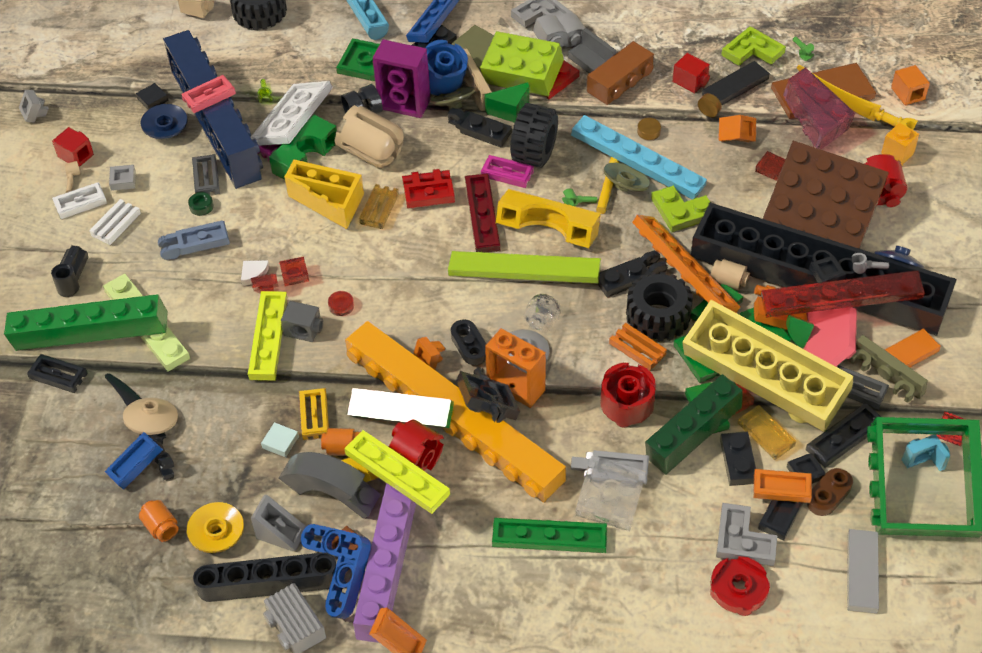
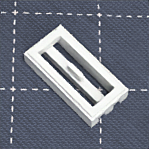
M99 182L52 198L60 219L107 204Z
M120 199L89 230L91 236L111 245L141 214L140 209L136 206L133 208L132 204H125L124 200Z

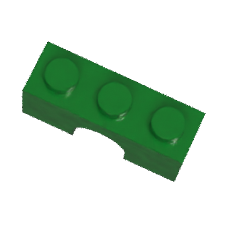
M313 115L290 144H282L269 156L272 174L285 180L284 176L293 160L308 163L307 155L305 154L308 152H316L325 156L336 145V125Z

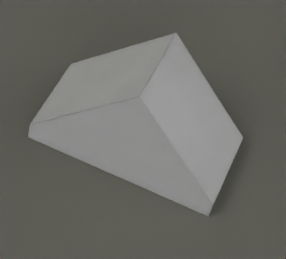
M264 495L251 517L256 539L290 551H296L301 541V534L306 526L271 497Z

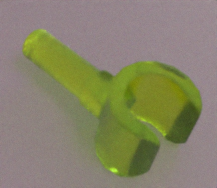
M261 79V88L257 92L259 103H262L261 99L263 97H269L271 102V90L267 88L266 80Z

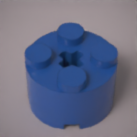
M436 40L429 43L426 49L430 93L440 95L456 91L462 86L467 69L468 56L466 52L456 43L455 45L448 44L447 40Z

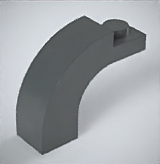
M302 452L291 456L279 476L282 482L299 495L310 490L327 493L341 501L361 518L369 516L381 495L363 481L365 475L339 459L321 453Z

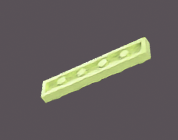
M126 274L103 285L105 293L111 300L143 296ZM168 326L166 333L140 336L167 371L190 359L188 351Z

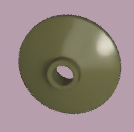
M459 88L452 93L437 95L431 98L430 102L434 105L448 106L449 110L452 107L460 108L462 107V101L469 98L475 92V88Z
M608 163L604 167L606 177L616 184V188L621 191H644L650 185V181L645 174L626 164Z

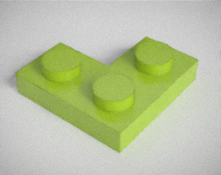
M749 26L722 48L721 56L738 66L752 55L759 57L769 64H773L785 54L786 46Z
M674 185L651 192V200L671 232L699 224L710 203L706 195L684 202Z

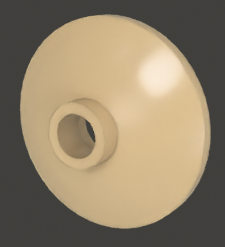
M159 398L136 400L129 404L123 412V422L126 427L138 434L143 432L147 435L164 433L170 430L178 420V412L175 406Z

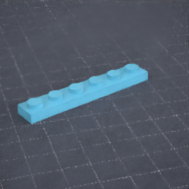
M586 115L572 128L571 136L668 187L674 185L677 192L690 199H695L706 186V178Z

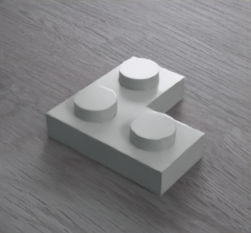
M527 0L511 10V17L526 28L536 22V19L541 16H558L573 12L557 0Z
M722 503L716 557L731 560L737 559L738 556H745L760 564L774 566L777 535L749 531L750 506Z

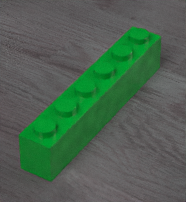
M156 294L8 312L4 335L13 348L19 351L166 333L168 311L160 296Z

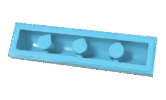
M346 0L371 39L378 40L387 34L389 24L374 0Z

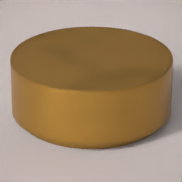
M704 94L698 100L699 110L707 117H715L722 109L720 100L712 94Z
M644 118L638 123L637 133L642 139L654 140L660 136L661 124L654 118Z

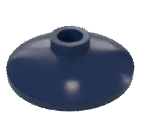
M161 104L147 110L143 114L140 124L142 131L147 136L155 139H167L182 132L187 125L188 119L186 112L181 107L173 104Z
M896 245L895 250L874 252L884 257L925 268L917 259L910 256L911 250Z

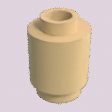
M723 259L722 261H715L710 276L719 285L724 284L739 291L741 286H747L750 273L746 272L747 266Z

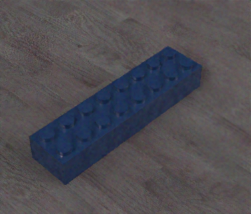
M189 30L163 38L171 72L182 93L217 78L214 66H209L206 52H201L202 49L198 38H193ZM230 96L194 114L233 186L237 189L262 180L260 169H263V164L259 155H257L260 152L259 145L255 138L251 139V132L247 123L242 124L241 113L238 108H233L234 103Z

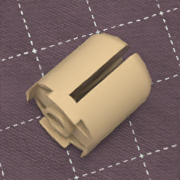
M352 106L343 117L347 121L341 133L336 132L335 144L377 168L387 167L394 161V158L396 159L401 151L404 138L403 130L398 125L363 106Z

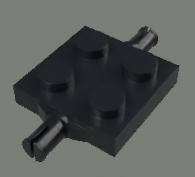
M481 367L476 368L473 372L474 374L463 371L459 372L456 381L466 407L474 412L484 411L491 414L492 420L497 423L502 422L506 418L516 421L520 410L508 384L490 379Z

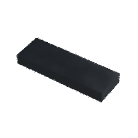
M753 61L704 88L702 96L707 93L712 94L720 100L721 105H724L768 80L770 73L756 61Z
M864 403L808 443L806 451L813 453L817 461L826 468L866 439L868 426H871L876 417L881 416L868 404Z

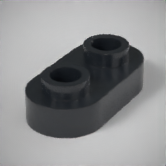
M466 319L453 323L451 326V339L463 360L470 365H479L485 362L486 342L476 325Z

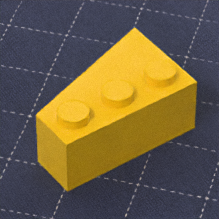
M293 160L284 176L287 193L290 198L345 229L348 228L364 196L361 174Z

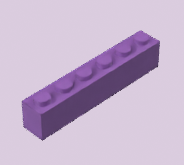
M387 483L353 621L356 640L377 643L379 642L369 633L380 608L387 607L393 611L416 507L415 502Z

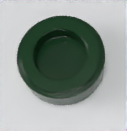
M195 193L188 200L189 209L194 215H207L213 210V200L208 193Z

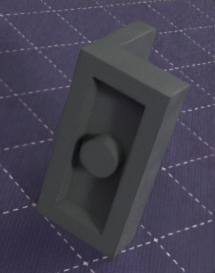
M585 28L582 30V43L568 51V58L590 74L614 56L616 49Z

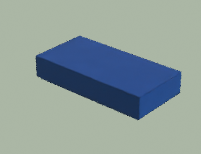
M143 432L104 472L124 490L163 449Z

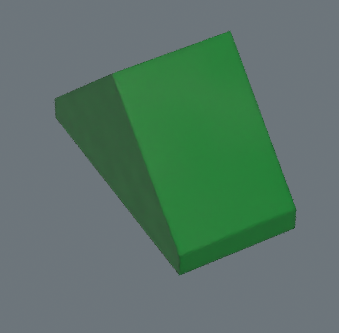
M529 83L485 94L486 114L515 123L521 108L530 102Z

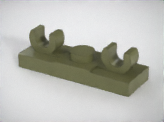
M862 335L857 340L856 353L850 360L852 364L857 359H863L865 361L861 367L863 372L867 371L870 365H872L883 379L891 380L895 383L893 390L895 395L902 389L908 391L905 395V402H910L914 396L920 400L926 393L927 379L866 336Z

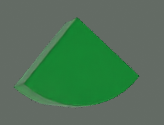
M788 314L786 326L789 336L796 345L804 349L814 324Z

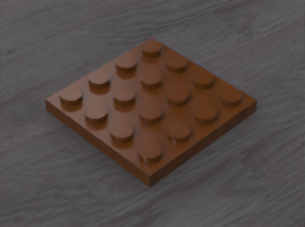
M793 140L763 219L860 249L889 172Z

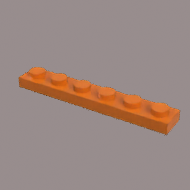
M636 215L632 223L639 229V234L647 238L653 244L654 250L661 253L667 259L666 262L680 272L681 278L696 289L695 293L705 299L708 303L710 300H713L735 313L738 312L740 309L739 304L654 217Z

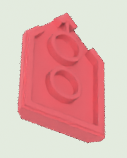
M847 306L812 310L806 313L807 321L813 323L814 327L804 350L835 367L856 353V308Z

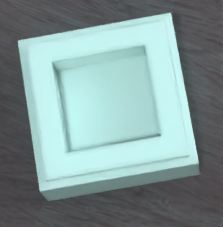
M274 422L261 442V446L265 450L287 457L299 438L298 431Z

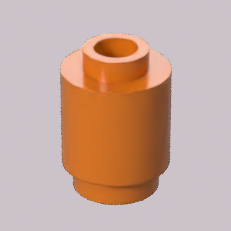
M328 428L327 433H322L321 448L326 450L327 455L347 456L344 448L360 432L355 431V429Z
M161 500L148 501L141 507L139 519L153 538L166 542L177 534L179 530L177 520Z

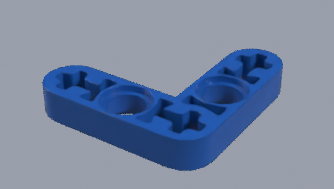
M310 524L305 527L301 534L303 547L315 552L329 553L332 556L338 557L326 599V611L332 617L346 619L353 613L371 551V543L367 537L356 533ZM315 535L322 537L321 542L314 540ZM336 536H339V544L333 550L332 541ZM350 543L358 545V549H349ZM351 569V580L345 583V574ZM339 602H342L341 608L338 607Z

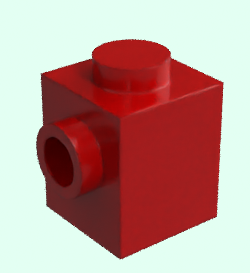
M686 53L674 64L672 82L695 94L701 87H705L708 84L710 64Z
M70 127L52 140L57 157L67 163L77 161L80 167L94 155L89 138L84 133L77 132Z

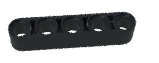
M321 552L208 564L196 569L193 581L199 597L206 602L270 596L280 592L281 589H285L286 586H290L292 583H295L300 592L330 589L336 560L331 554ZM329 569L328 572L320 573L321 570ZM295 572H301V573H300L299 575H297V576H290L291 574H293V573H295ZM272 575L268 579H262L264 576ZM243 578L239 582H233L235 579ZM209 581H213L210 585H204Z

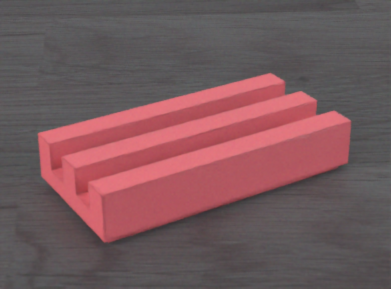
M221 75L181 95L187 106L191 108L193 113H196L235 95L236 92L227 78Z

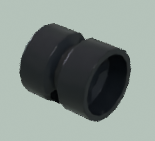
M373 84L359 88L358 93L353 90L341 95V103L345 114L354 105L357 107L363 106L376 114L383 111L380 95Z

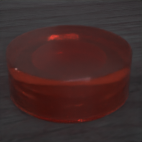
M337 291L331 294L328 298L330 312L335 316L350 314L354 309L352 295L346 291Z

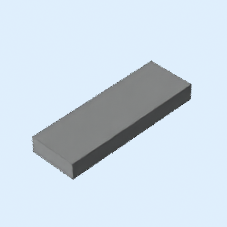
M849 529L847 610L878 613V532Z

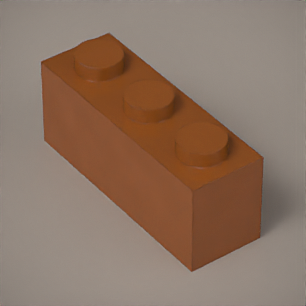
M632 41L587 75V93L606 105L610 104L653 71L654 53Z

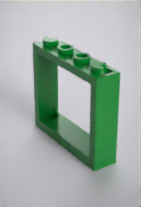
M876 417L867 429L868 443H872V453H869L868 467L869 470H873V481H870L869 494L870 498H874L875 509H871L870 520L871 525L875 526V531L880 535L980 538L982 536L980 420ZM883 433L962 435L967 525L887 523Z

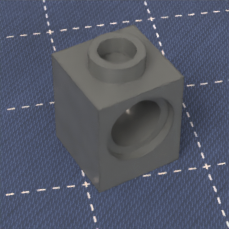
M289 301L281 318L283 334L286 337L313 342L316 334L320 333L323 328V318L320 316L319 307Z

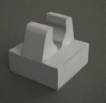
M34 90L24 91L19 106L25 121L35 123L36 117L46 116L49 109L48 106H43L45 100L37 97Z

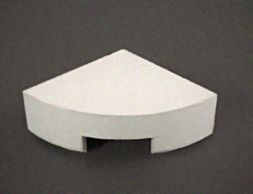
M268 260L243 261L242 286L251 285L262 275L265 276L269 270Z

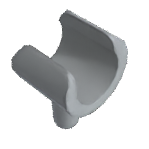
M863 253L852 255L853 270L856 273L861 274L867 268H889V263L867 261V257Z

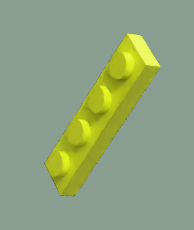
M261 291L248 369L249 380H276L283 333L281 318L287 306V292Z
M364 430L344 448L345 454L431 514L450 495V488Z

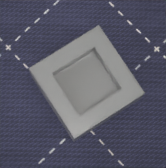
M134 165L110 167L109 186L111 191L135 188L136 170Z

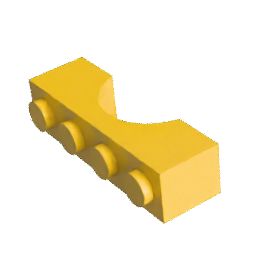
M508 189L498 201L496 223L516 229L529 225L548 226L561 232L565 237V242L590 248L598 235L601 213Z

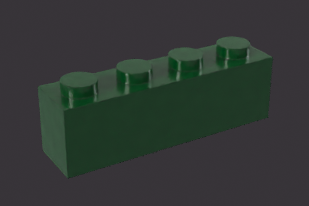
M720 375L645 441L646 455L649 456V461L667 475L712 435L718 427L742 408L743 390L725 375Z

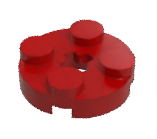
M738 556L737 559L729 561L728 558L724 559L715 566L712 572L710 595L722 608L738 613L741 616H748L752 611L759 609L767 600L770 589V582L766 577L767 572L760 563L749 557ZM743 580L746 589H737L732 582L738 583Z

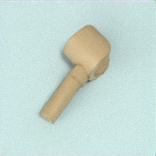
M77 161L65 164L67 175L66 193L72 191L73 176L81 175Z

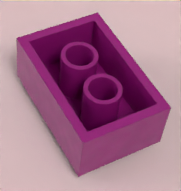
M382 39L373 56L375 85L382 101L383 110L422 118L431 99L427 49Z

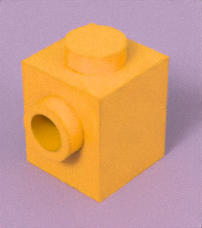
M898 123L885 136L881 154L892 155L895 160L898 161L899 159L901 165H903L914 154L919 133Z

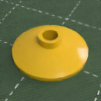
M223 502L209 503L200 507L191 515L187 523V536L190 543L196 549L206 553H219L231 548L239 541L244 530V521L241 513L234 506ZM217 530H220V531H221V532H219V533H217V534H213V532H215V531H217Z

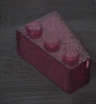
M806 67L789 78L783 96L795 118H798L801 122L805 136L808 135L813 147L823 149L849 130L855 112Z

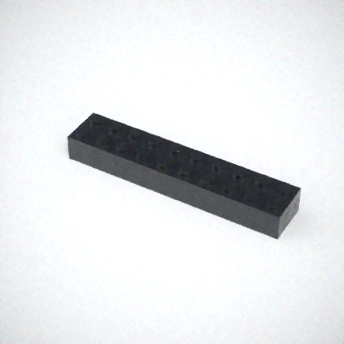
M711 202L692 239L691 256L693 258L714 264L716 260L722 261L723 259L747 266L746 272H749L752 277L845 307L851 306L858 311L917 330L924 328L929 334L935 336L938 335L957 280ZM863 253L866 255L867 261L889 263V268H867L861 274L856 273L853 270L852 255ZM834 256L846 273L845 280L821 287L809 269L810 263Z

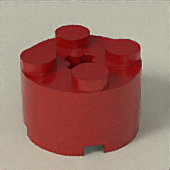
M879 154L866 158L867 162L864 164L889 172L877 205H886L887 207L898 206L901 203L900 199L907 192V183L900 160H895L894 156L889 154Z
M623 362L610 367L605 372L601 384L600 404L603 413L622 428L646 420L654 410L656 382L653 374L646 367L639 364L636 367Z
M411 419L405 424L402 422L396 424L392 431L393 439L388 447L423 471L426 468L431 471L442 453L444 444L440 442V439H444V437L416 419Z

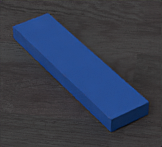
M433 0L407 33L408 42H429L459 0Z

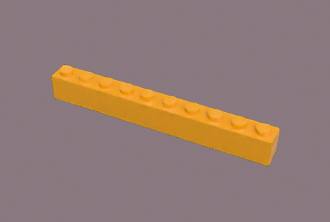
M366 321L345 339L348 358L353 363L362 365L372 377H377L383 381L390 391H396L399 394L454 401L450 427L443 428L444 431L460 439L470 451L474 450L480 454L488 465L496 466L500 469L508 480L516 481L531 497H537L544 503L566 481L565 465L505 421L497 423L492 420L491 414L481 411L478 413L466 407L459 387L369 321Z

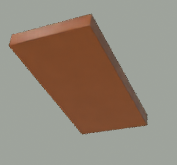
M857 62L814 72L815 75L857 97L867 101L875 99L876 92ZM804 75L772 82L771 85L772 91L789 119L843 107L842 104L817 88Z

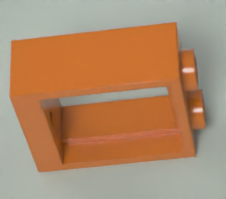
M500 328L485 345L486 375L497 382L508 384L509 386L514 385L515 387L510 389L515 400L531 408L546 389V352ZM507 360H508L509 362H511V363L517 365L518 367H520V368L526 370V371H527V374H526L525 372H523V371H521V370L515 368L514 366L508 364V363H507Z

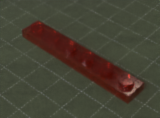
M910 271L762 290L761 299L765 316L769 318L923 298L925 292L919 272Z

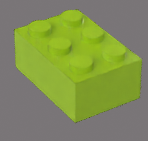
M496 31L480 69L487 84L509 88L528 82L530 93L549 96L564 58L560 43Z

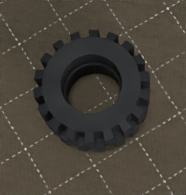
M230 0L234 20L237 21L238 25L244 26L247 29H267V27H273L276 23H280L282 18L286 16V0Z
M526 103L521 108L511 135L510 153L513 161L542 168L547 163L552 154L558 131L556 109Z
M651 272L649 276H640V279L635 280L632 283V287H629L627 323L650 339H658V342H664L666 338L669 341L673 340L675 335L681 336L683 330H687L691 319L693 294H691L690 287L685 286L684 280L676 279L677 276L673 274L670 276L666 275V272H661L660 274ZM652 305H663L668 308L659 309L652 307Z

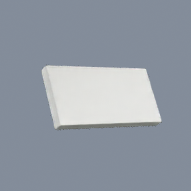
M330 81L293 84L253 133L251 139L255 138L259 146L290 144L333 87Z

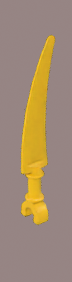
M802 65L797 66V69L817 88L855 113L872 121L876 118L877 121L881 120L894 127L901 123L914 130L918 120L913 118L903 119L902 117L898 118L885 112V109L881 110V105L848 93L818 77Z

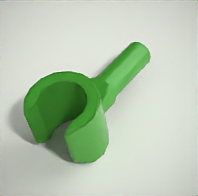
M798 37L793 38V42L800 47L799 56L802 60L808 61L814 57V54L811 52L814 50L812 43L806 45Z
M571 188L563 191L565 197H562L564 204L576 206L582 202L597 203V197L576 196Z

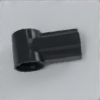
M71 245L66 250L60 264L51 270L55 287L60 296L69 297L76 294L79 290L78 280L89 258L88 252L80 246Z

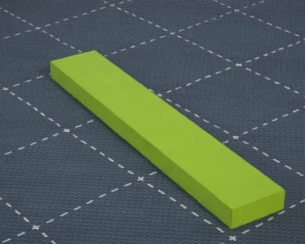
M452 251L448 275L598 283L601 258Z

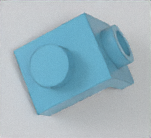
M931 435L921 440L917 438L910 441L906 445L902 462L908 469L931 459L938 470L942 471L946 469L950 459V452L947 445L941 442L937 435Z

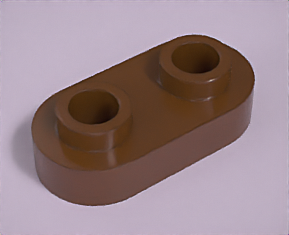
M840 468L829 470L812 488L811 502L807 503L809 510L818 516L831 514L850 493L853 485L851 474ZM819 496L825 497L826 500L820 499Z

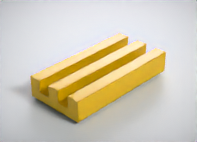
M326 388L299 391L303 440H308L309 436L318 439L319 435L327 433L329 418ZM321 395L323 427L318 428L316 396ZM306 397L311 398L312 429H308Z

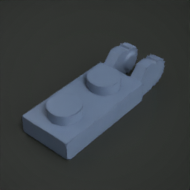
M223 220L178 230L175 233L163 235L158 239V246L161 247L160 255L164 260L177 259L180 255L230 244L225 221Z

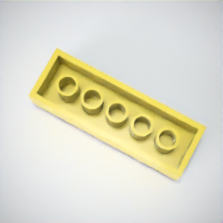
M710 300L683 340V349L686 356L721 375H725L731 381L825 432L852 390L854 376L713 300Z

